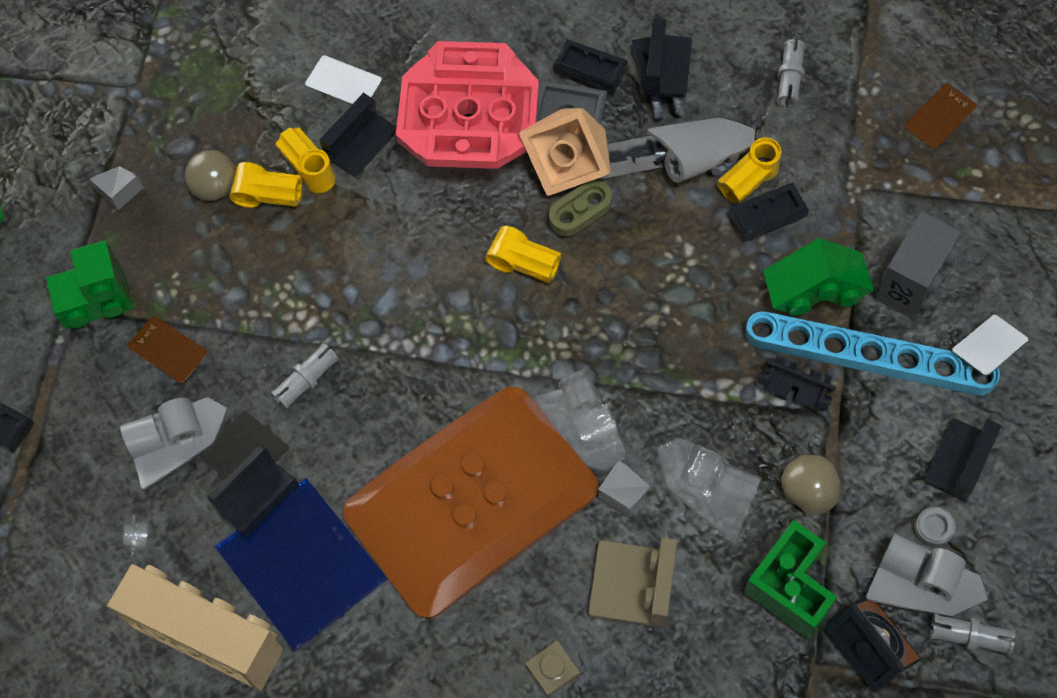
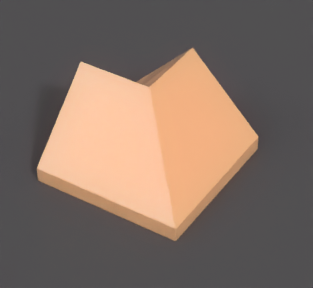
M583 108L560 109L519 133L547 196L606 176L611 172L605 129Z

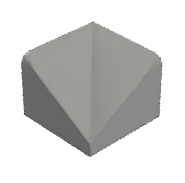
M120 166L90 179L95 191L118 211L143 189L139 178L134 173Z
M618 461L598 489V498L630 518L649 491L650 485L627 465Z

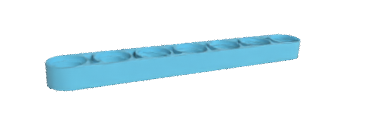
M770 312L754 313L749 317L745 330L747 341L752 346L760 349L974 395L989 394L995 388L1000 378V370L997 367L989 374L991 377L990 383L986 385L976 383L971 376V372L976 368L953 351ZM757 323H766L771 327L772 334L765 338L758 337L754 334L752 327ZM794 330H800L807 335L808 342L803 345H795L789 340L788 334ZM829 338H837L843 342L844 350L839 353H832L826 349L824 342ZM865 346H874L880 351L881 357L878 360L869 361L862 356L861 349ZM903 353L911 354L916 358L917 366L912 369H906L898 363L897 357ZM939 361L948 362L952 365L954 374L948 377L941 376L935 371L934 364Z

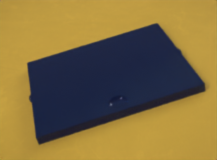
M307 478L299 483V486L247 539L235 531L215 546L294 652L298 651L337 619L343 618L346 612L388 580Z

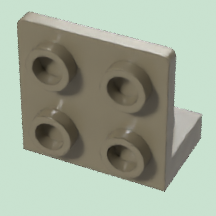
M662 537L660 549L600 541L591 591L589 616L666 628L677 539Z

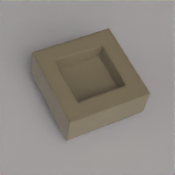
M555 641L525 662L526 668L547 698L580 676V671L558 641Z

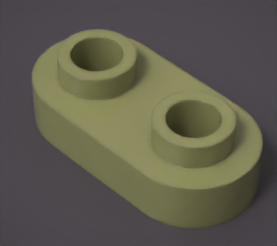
M592 180L583 183L555 202L549 211V223L552 230L561 236H572L605 215L612 205V191L610 187L602 181ZM596 199L599 200L600 203L593 205L590 204L589 201ZM564 218L573 220L571 223L561 222Z

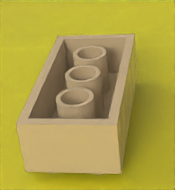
M131 564L107 605L113 613L127 626L260 692L262 691L284 651L276 640L278 635L269 630L270 624L249 614L247 619L242 618L235 613V607L219 598H215L211 603L200 596L202 592L186 582L181 581L179 586H176L167 580V574L151 565H147L144 570Z

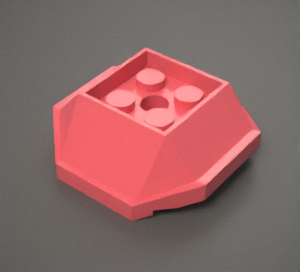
M438 41L428 50V54L415 63L402 76L396 128L397 143L429 167L498 169L527 152L519 133L537 123L539 81L516 57V54L506 43ZM466 114H473L472 116H469V117H465V116H464V115H466Z

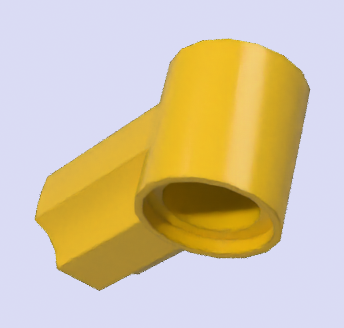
M290 127L282 132L279 140L275 143L276 147L304 179L308 190L317 194L329 191L335 184V174L327 153L318 149L299 127Z
M766 137L757 139L751 145L750 152L717 181V187L728 201L739 204L764 181H770L778 174L782 152L778 142ZM767 157L771 159V161L761 162L760 160H758V158Z
M239 163L236 167L229 198L233 203L247 208L258 207L260 202L297 207L302 197L301 175L268 172L255 163Z
M501 226L485 256V260L490 266L499 271L511 273L513 270L550 283L557 273L561 261V253L529 241L524 233L514 227Z

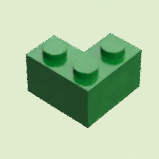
M822 238L814 240L763 270L773 309L790 313L793 316L809 312L811 306L822 300L839 304L842 307L858 304L862 297L874 291L863 253Z
M106 240L70 250L74 269L46 277L54 315L64 329L70 327L80 328L87 325L90 321L104 317H116L124 311L134 309L125 272Z
M793 520L750 577L744 593L804 637L810 639L832 609L837 596L807 575L821 556L826 542Z

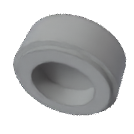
M930 507L923 510L914 525V531L918 540L932 548L946 545L956 530V524L952 515L939 507Z

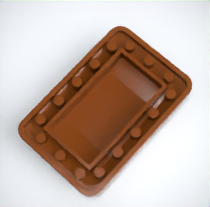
M507 387L450 423L361 488L345 503L343 516L347 525L411 611L420 618L432 619L442 614L592 503L597 497L599 487L598 480L593 472L531 397L521 388Z

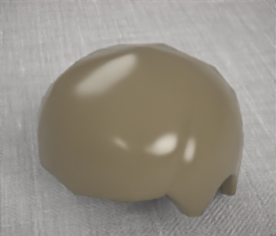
M203 150L192 157L186 166L184 178L188 191L201 201H216L221 197L230 195L237 167L236 163L229 156L218 150Z
M820 455L798 456L785 466L781 477L782 489L789 503L801 508L806 515L827 513L838 503L842 491L838 472L829 460Z

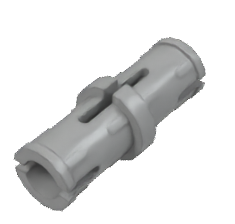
M795 39L784 43L783 62L779 67L777 75L780 80L777 104L784 107L785 98L789 96L787 108H794L799 104L800 82L803 81L805 70L802 67L805 44L798 40L797 50L794 51Z
M322 343L301 365L297 363L292 368L293 373L270 393L278 404L282 403L281 406L285 410L308 388L313 389L317 385L316 380L335 362L339 361L338 356L332 349L327 350L329 346L325 343Z
M933 614L930 625L933 627V630L930 629V639L964 644L965 649L975 650L976 647L1003 652L1011 655L1015 642H1011V639H1015L1016 636L1013 629L1008 630L980 624L979 619L974 618L964 621Z

